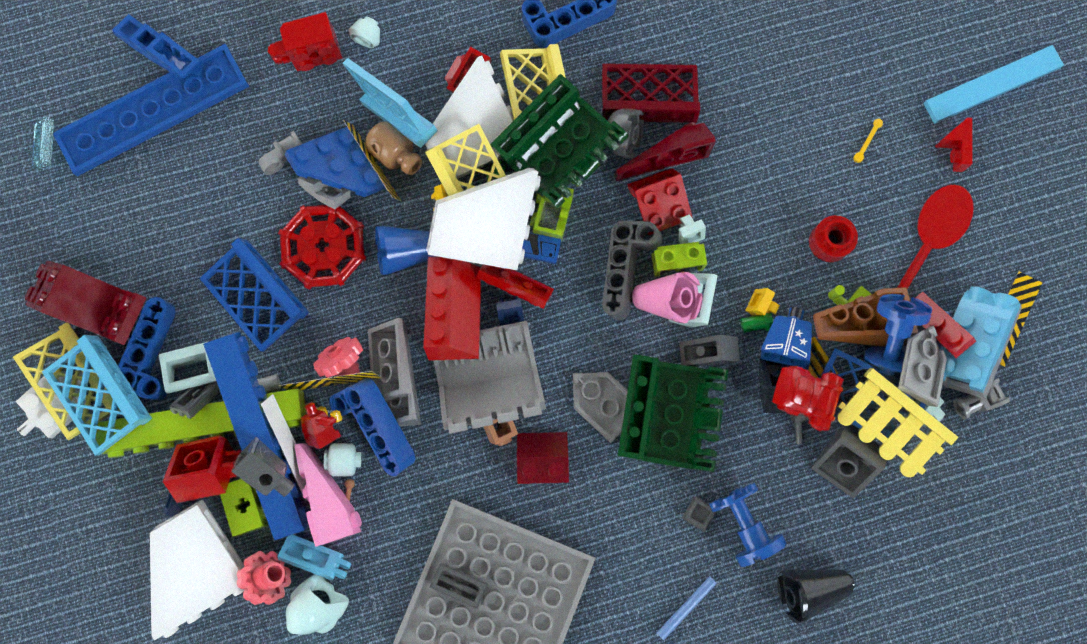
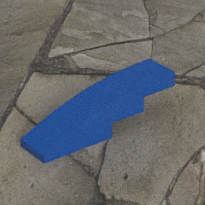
M130 14L112 29L114 35L130 47L182 79H185L200 64L197 58L163 32L159 34L146 23L141 24Z

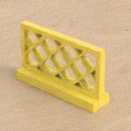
M549 44L544 49L502 50L500 52L514 120L522 113L518 106L520 100L528 105L532 103V100L525 95L528 89L531 88L537 94L543 91L534 83L538 76L547 83V86L559 74L565 77L558 44ZM541 56L543 66L539 69L529 59ZM508 57H515L523 64L517 70L509 64ZM524 66L536 74L532 81L520 72ZM516 77L527 85L523 93L514 86L513 80Z
M480 124L425 152L448 196L464 191L461 185L466 186L467 189L476 187L471 185L475 171L489 175L487 182L491 181L492 176L496 178L506 176ZM475 131H478L482 139L479 150L465 146L467 136ZM464 138L462 144L456 143V141ZM450 144L461 147L457 161L446 158L442 149ZM483 145H485L488 153L482 151ZM463 149L478 153L474 167L460 163ZM480 154L489 156L493 160L491 172L476 168ZM449 163L455 164L454 171ZM458 166L472 170L469 183L458 181L456 177ZM495 166H496V168H497V170H498V172H499L500 175H497V174H494V173H493V172H494V169H495Z
M66 322L58 327L59 331L18 353L13 358L69 441L80 434L79 429L76 427L69 432L65 426L68 412L65 408H53L51 405L56 393L52 387L47 389L41 388L38 385L40 375L43 374L42 369L46 357L59 359L67 351L78 345L77 340L79 337L70 324ZM60 339L64 344L61 355L48 353L50 344ZM82 351L76 355L75 362L77 367L84 368L86 357ZM31 355L41 356L37 369L26 367L22 360ZM62 367L53 373L57 380H59V377L65 378L66 374L61 373ZM76 370L75 374L72 375V384L77 385L78 380L82 381V376H79L81 370ZM90 372L88 382L91 385L90 387L98 388L99 377L93 372ZM72 387L68 397L71 402L73 397H79V394L74 393L76 388ZM89 390L88 395L85 397L87 399L85 405L90 406L91 400L95 401L94 391ZM43 392L49 393L48 399ZM103 393L102 403L107 409H111L113 398L110 394ZM84 408L82 419L84 423L91 424L93 414H88L89 409ZM101 412L98 422L110 416V413ZM57 413H63L62 418Z

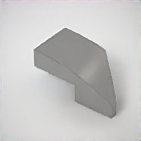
M301 176L298 178L299 185L333 209H336L351 198L350 190L334 188L322 184V181L318 179H308Z

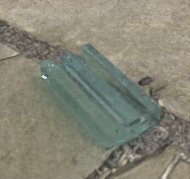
M44 117L34 123L32 169L43 170V168L51 165L53 118Z

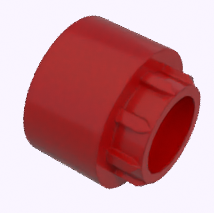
M838 215L829 216L812 230L809 237V246L812 253L818 259L825 262H837L856 247L858 233L856 227L849 219ZM828 235H834L838 240V244L832 243Z

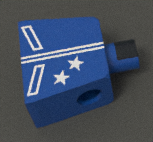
M791 307L788 317H775L761 348L762 360L809 369L812 323L803 321L805 312L803 309Z

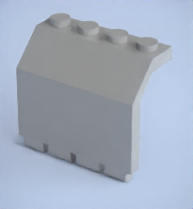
M527 321L480 330L479 359L433 360L439 386L442 423L444 430L449 429L450 434L468 430L467 425H472L473 429L494 425L493 420L498 419V423L518 420L519 414H523L524 418L541 415V410L546 409Z

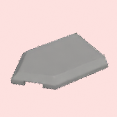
M930 326L908 338L898 389L928 406L938 407L947 358L944 350H940L935 339L938 336L935 327Z
M609 372L573 373L574 409L612 443L621 433L627 389Z

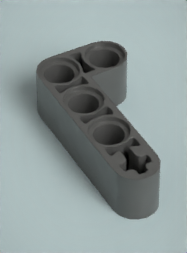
M619 221L612 228L602 307L604 312L615 320H623L630 313L637 250H654L662 244L663 236L652 222ZM630 231L627 238L621 239L623 232ZM648 232H654V236L650 240H644ZM627 254L626 260L623 263H618L619 257ZM620 278H624L622 286L615 288V282Z

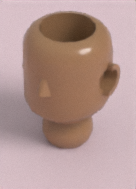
M387 121L379 122L368 132L365 141L367 151L390 170L401 167V170L408 175L415 174L421 168L422 158L417 153H412L413 142Z

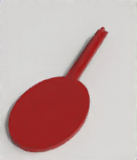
M959 185L944 186L934 192L924 203L917 224L918 234L923 245L897 288L908 289L931 249L949 247L957 242L967 231L972 220L974 208L972 197L964 187Z

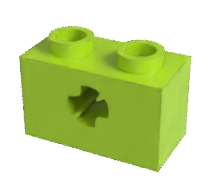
M242 479L230 482L226 493L220 494L232 537L241 536L269 526L256 489ZM246 501H249L250 506L243 510L242 505L246 504Z

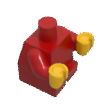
M309 403L305 406L307 414L301 417V425L307 445L321 449L341 437L339 430L333 427L334 423L342 421L340 411L334 410L330 413L331 417H328L326 407L320 406L316 409L314 403Z

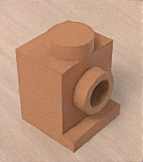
M498 419L493 420V424L498 422ZM513 421L499 423V428L496 430L493 425L484 427L489 442L495 445L498 444V446L511 442V437L518 435Z

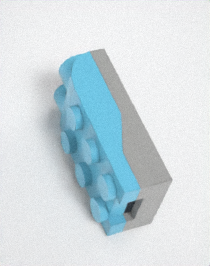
M970 287L964 293L953 319L969 332L976 342L957 358L941 346L940 350H944L947 358L942 386L986 399L1022 309L1017 298L1004 293L994 294L980 287Z

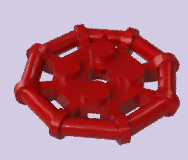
M302 205L282 230L279 229L278 235L280 236L281 262L279 264L282 269H286L304 284L306 289L340 285L341 287L345 285L344 282L361 262L366 260L367 256L364 253L363 238L365 226L340 206L333 209L327 205L306 207ZM329 214L328 221L314 222L312 218L315 215ZM337 217L346 223L349 228L344 231L335 224ZM305 219L308 225L301 229L299 235L293 233ZM351 236L354 237V251L348 250V237ZM290 240L297 242L298 254L292 257ZM322 240L325 243H329V247H325L324 252L317 248V244ZM346 257L351 258L341 271L337 269L342 259ZM303 261L311 269L306 274L296 265ZM331 270L333 274L332 276L317 277L318 271Z

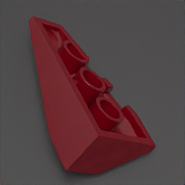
M691 122L685 124L681 129L616 169L615 180L620 181L708 158L715 145V137L704 123L696 124Z

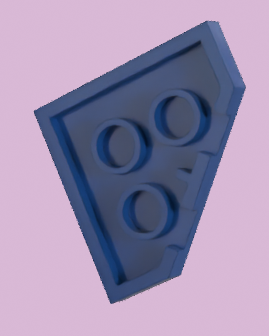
M348 127L298 145L285 152V157L298 176L304 178L309 176L321 180L322 184L334 188H345L355 191L356 195L367 197L386 188Z

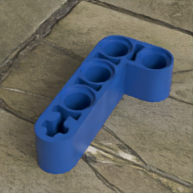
M525 0L522 4V20L533 42L540 48H546L549 44L562 41L611 17L616 11L617 0H576L549 14L540 0ZM586 10L589 11L590 14L584 15L581 13V11ZM535 11L537 14L529 15L528 12ZM565 20L568 21L569 24L562 25L559 22ZM540 31H547L548 34H547V35H540L539 32H540Z
M159 297L151 298L146 302L118 365L126 379L129 375H133V382L130 385L137 396L154 401L162 400L167 396L163 380L150 375L176 313L173 304ZM153 328L154 333L152 337L147 339L148 330ZM143 351V359L137 362L138 353ZM156 383V391L150 394L149 388L151 384Z
M363 378L330 397L329 405L332 411L338 410L342 416L352 412L387 474L397 476L415 462L414 451L378 386L372 379Z

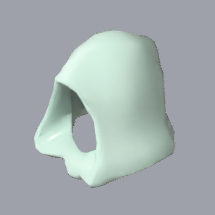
M314 574L303 581L290 595L291 602L286 608L287 630L292 634L298 635L311 634L313 632L326 633L335 626L338 619L344 614L349 604V599L345 595L335 592L334 586L323 577ZM322 590L326 592L329 596L330 604H325L312 591Z

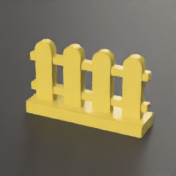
M869 368L863 375L868 380L864 384L859 381L856 385L859 389L847 404L841 402L838 405L842 409L837 416L839 423L848 426L854 421L858 422L862 426L858 431V437L861 441L869 443L876 437L883 443L879 448V455L883 459L891 460L898 455L904 460L900 465V472L904 476L913 477L917 472L923 475L926 471L923 465L935 452L941 454L944 451L941 447L944 442L952 445L958 439V436L876 370ZM881 390L888 395L885 401L877 395ZM873 400L880 407L866 421L860 414ZM902 407L909 412L906 418L898 412ZM894 417L901 424L887 438L880 432ZM923 424L931 430L927 435L920 430ZM915 434L922 441L907 455L901 449Z

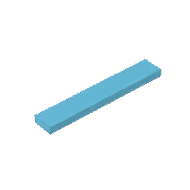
M1051 45L930 98L923 104L933 123L936 124L1063 67L1064 64L1054 46Z

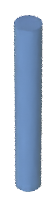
M709 576L656 633L665 640L717 583Z

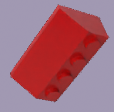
M428 257L423 348L429 361L479 359L481 279L476 277L481 267L462 260Z

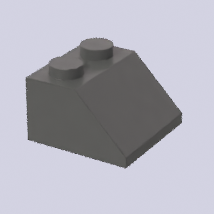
M842 425L828 441L811 469L854 499L885 469L887 460L879 455L880 444L874 440L865 443L859 439V430L853 425Z

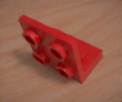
M670 168L627 184L630 194L637 200L642 220L652 222L659 231L681 224L680 218L690 215L692 217L682 176L675 169Z

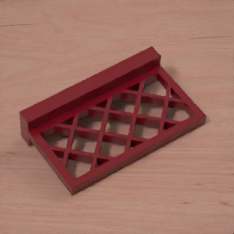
M602 63V116L608 121L609 117L620 109H636L642 111L643 115H639V119L644 120V122L697 123L700 113L697 65ZM607 72H618L621 77L616 82H613L607 77ZM634 72H641L645 78L638 83L630 75ZM658 72H664L669 78L661 83L654 75ZM681 73H692V79L687 83L683 82L678 76ZM625 80L634 86L627 93L619 87ZM649 80L657 86L652 93H649L642 87ZM672 81L681 87L675 94L666 87ZM615 90L622 97L618 101L607 100V95ZM638 90L646 98L642 101H635L630 96ZM662 90L670 98L667 101H658L654 96ZM686 91L693 97V102H683L679 96Z

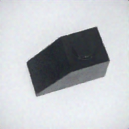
M759 358L760 399L764 413L774 414L786 413L778 409L777 405L772 401L781 370L787 367V365Z

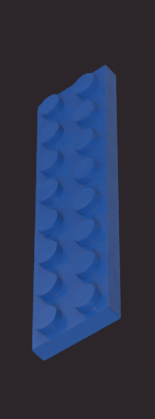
M224 44L198 57L197 59L200 61V64L185 79L169 72L54 132L53 135L73 174L79 176L250 87L228 46Z

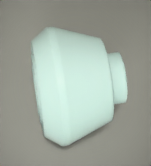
M370 17L358 19L349 28L351 39L368 48L378 46L380 43L378 23Z

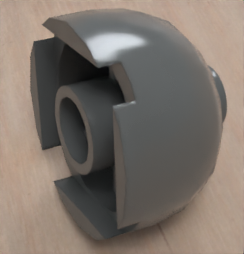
M620 109L609 117L608 122L610 124L615 121L629 135L622 144L617 143L619 147L615 151L608 149L613 154L633 159L637 155L633 151L635 147H640L643 137L644 120L639 119V115H643L642 111Z

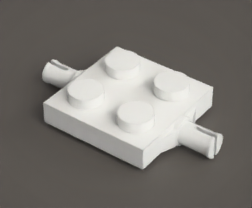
M45 376L39 380L38 385L41 388L51 389ZM59 377L58 382L64 383L65 378ZM78 380L77 385L81 386V381ZM33 387L16 401L25 411L28 418L27 421L17 428L21 435L26 436L35 426L40 428L48 438H54L61 431ZM76 388L74 393L79 394L80 389ZM43 392L48 399L49 393ZM54 394L51 405L53 408L64 409L63 404L57 395ZM73 397L72 403H78V398ZM57 413L62 418L63 413ZM69 414L67 416L65 426H67L70 422L73 421Z

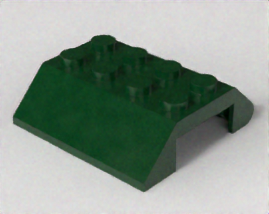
M559 74L490 145L514 172L526 168L537 170L538 176H540V185L536 192L546 202L558 209L565 202L562 195L566 198L572 195L567 186L572 183L580 187L583 184L580 178L586 181L600 167L599 161L604 162L607 159L603 150L608 148L615 151L619 147L617 143L622 144L629 135L615 121L610 124L580 97L578 89L562 74Z
M633 354L617 456L692 470L715 472L716 461L703 459V456L717 457V451L707 448L701 449L702 440L710 442L719 441V435L709 434L706 431L720 432L723 410L710 408V406L723 407L724 400L708 398L709 390L726 391L725 384L713 383V381L726 382L728 370L710 366L704 369L658 361L659 358Z

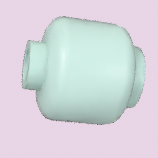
M333 443L330 445L329 450L324 451V470H328L331 476H353L356 467H361V452H356V447L352 443Z

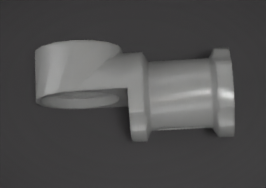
M294 130L290 132V136L280 142H273L275 149L259 159L258 163L264 174L270 175L278 172L283 167V162L287 161L285 157L286 150L302 144Z

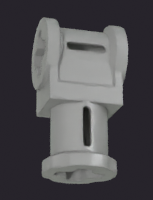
M999 378L993 380L986 399L971 394L962 399H954L953 406L957 414L966 420L977 411H988L1010 402L1009 397H1005L998 384L1000 382Z

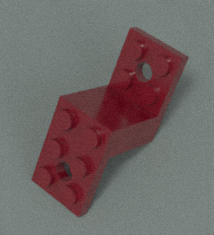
M46 261L45 264L39 266L36 272L38 280L35 286H31L25 295V300H27L26 306L122 345H125L146 300V297L120 289L73 268L51 261Z

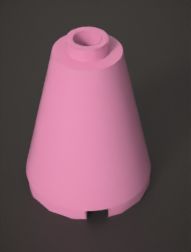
M679 272L639 284L632 292V302L637 309L678 323H689L690 319L694 320L698 316L703 297L702 293H698L697 286H701L699 280L694 274L689 272Z

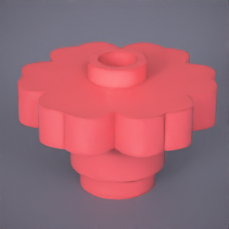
M346 337L338 340L334 345L328 346L318 355L319 359L313 363L315 371L320 377L325 375L326 378L335 375L342 376L360 373L357 360L359 359L358 355L363 351L362 345L357 338L351 339Z
M258 551L245 558L243 562L244 568L237 571V586L240 589H245L243 592L244 599L254 605L263 602L267 605L275 603L278 599L284 597V588L291 584V570L288 567H284L285 562L278 560L276 552L271 551L265 554L262 551Z

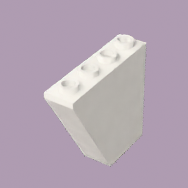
M482 56L477 57L433 124L438 131L425 143L427 149L437 146L477 124H480L489 144H491L513 122L512 108L510 105H505L502 99L505 96L503 89L499 83L495 84L491 76L494 74L493 68L489 61H484ZM478 131L467 136L465 146L479 150L482 139ZM464 138L456 141V143L462 144ZM450 144L443 148L442 151L446 158L457 161L461 147ZM483 145L482 151L488 153L485 145ZM463 149L460 163L474 167L478 153ZM493 149L497 159H501L499 154ZM480 154L476 168L480 169L493 163V160L489 156ZM449 163L454 171L455 164ZM458 166L456 172L457 179L472 173V170Z
M526 168L436 200L426 249L428 255L517 270L518 264H522L524 259L523 241L524 239L527 240L529 236L530 225H527L529 215H533L535 201L532 200L534 191H538L540 185L538 171L534 168Z
M203 499L159 524L150 532L151 628L154 640L161 636L165 638L171 636L179 630V625L186 621L188 624L196 621L202 616L201 612L209 607L211 610H214L225 602L224 598L231 594L237 596L245 590L237 586V571L244 568V564Z

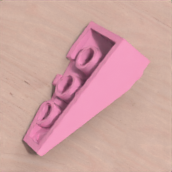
M307 443L294 445L299 474L306 480L305 489H302L303 498L308 499L311 511L306 512L315 547L360 533L362 522L359 513L355 512L354 507L329 472L324 470V465Z

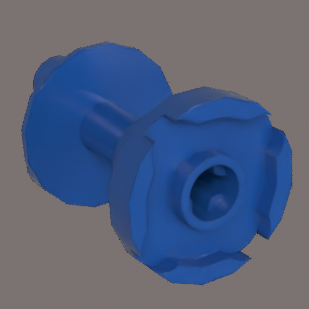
M886 294L882 295L879 299L877 312L887 318L885 332L889 334L886 347L874 346L868 348L864 353L863 359L879 367V372L892 376L895 372H902L905 352L901 350L904 339L911 337L914 326L925 325L931 319L932 307L917 298L912 297L911 301L904 300L905 295Z
M755 483L749 484L744 488H737L730 492L729 496L719 498L709 504L712 512L730 506L741 527V530L737 533L745 550L735 557L740 567L755 564L754 560L760 558L764 560L787 545L782 534L769 537L761 521H754L744 498L758 491Z

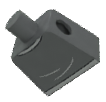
M257 437L238 455L231 471L265 496L275 489L285 497L295 486L285 477L286 463Z

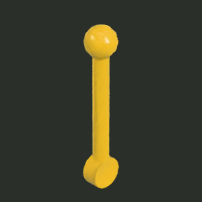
M881 119L874 120V127L860 151L854 155L853 160L856 163L863 161L864 152L877 129L883 125Z

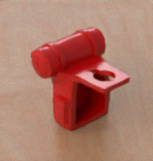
M801 367L782 368L772 402L777 405L778 409L787 414L795 416L801 414L809 418L808 424L818 431L830 430L831 422L835 420L834 415L840 393L843 391L842 383L844 379L835 373L822 374L821 378H815L811 376L808 370Z

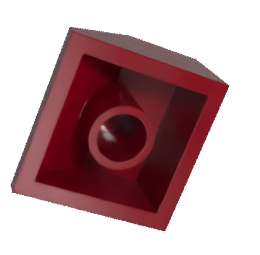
M567 432L518 433L517 484L569 483Z

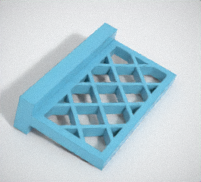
M349 58L343 62L346 69L365 93L359 99L361 103L382 120L390 123L421 148L438 131L434 124L414 111L408 101Z
M83 335L77 340L78 345L43 370L42 373L96 456L102 454L139 425H145L152 417L99 336ZM81 351L86 357L84 368L74 366L76 355ZM60 367L67 368L64 383L58 382L53 374ZM74 369L83 371L81 386L71 384ZM90 372L98 375V388L88 387ZM70 387L80 389L78 403H72L68 398ZM87 390L97 392L94 406L84 405ZM103 393L110 394L113 398L111 409L101 408ZM83 408L93 410L91 424L84 423L82 419ZM100 411L110 413L108 427L98 426ZM117 414L124 415L129 423L123 429L114 428ZM97 429L107 431L105 442L100 446L95 440Z

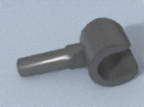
M801 414L798 416L790 415L795 424L796 444H803L801 422L807 421L809 418Z

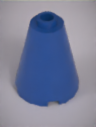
M376 226L375 241L378 247L377 259L380 273L388 275L426 262L428 257H439L428 255L426 250L430 232Z

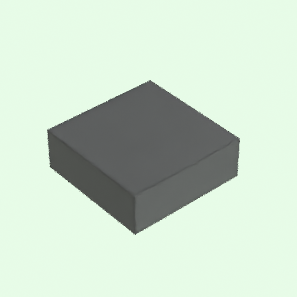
M694 496L682 519L705 532L716 512H712L709 504Z

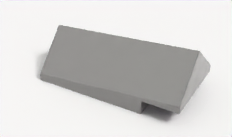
M396 318L368 329L370 371L381 377L372 380L378 386L399 426L421 425L407 326L402 318Z

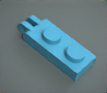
M293 534L287 536L277 556L278 560L329 580H333L335 576L345 579L347 573L338 568L341 567L349 570L351 567L350 562L343 560V554L321 545L315 547L313 542Z

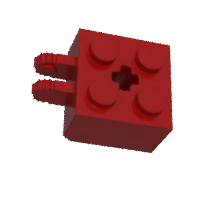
M326 12L283 23L280 27L282 40L270 44L267 51L275 64L292 62L297 71H309L315 66L322 64L330 65L337 62V60L343 59L335 30Z
M222 436L177 444L163 483L177 503L226 493L230 478L237 476L231 471L242 450H233L228 440Z

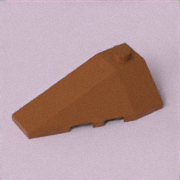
M907 288L880 289L875 291L874 294L866 297L861 296L850 303L840 304L814 314L813 319L818 339L886 347L889 336L885 332L887 318L877 312V304L880 297L886 294L905 295L904 300L910 301ZM914 326L911 337L918 333L917 326ZM908 338L904 339L903 346H907Z

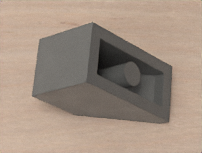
M716 335L679 342L681 365L708 366L740 362L738 337Z

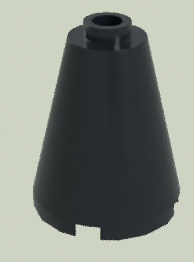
M788 569L781 571L780 573L783 575L777 579L781 604H787L790 612H786V614L797 624L809 620L851 596L855 588L853 577L845 570Z

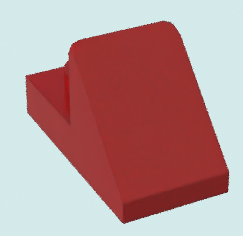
M967 117L935 145L936 148H952L950 162L953 163V172H963L972 165V118Z

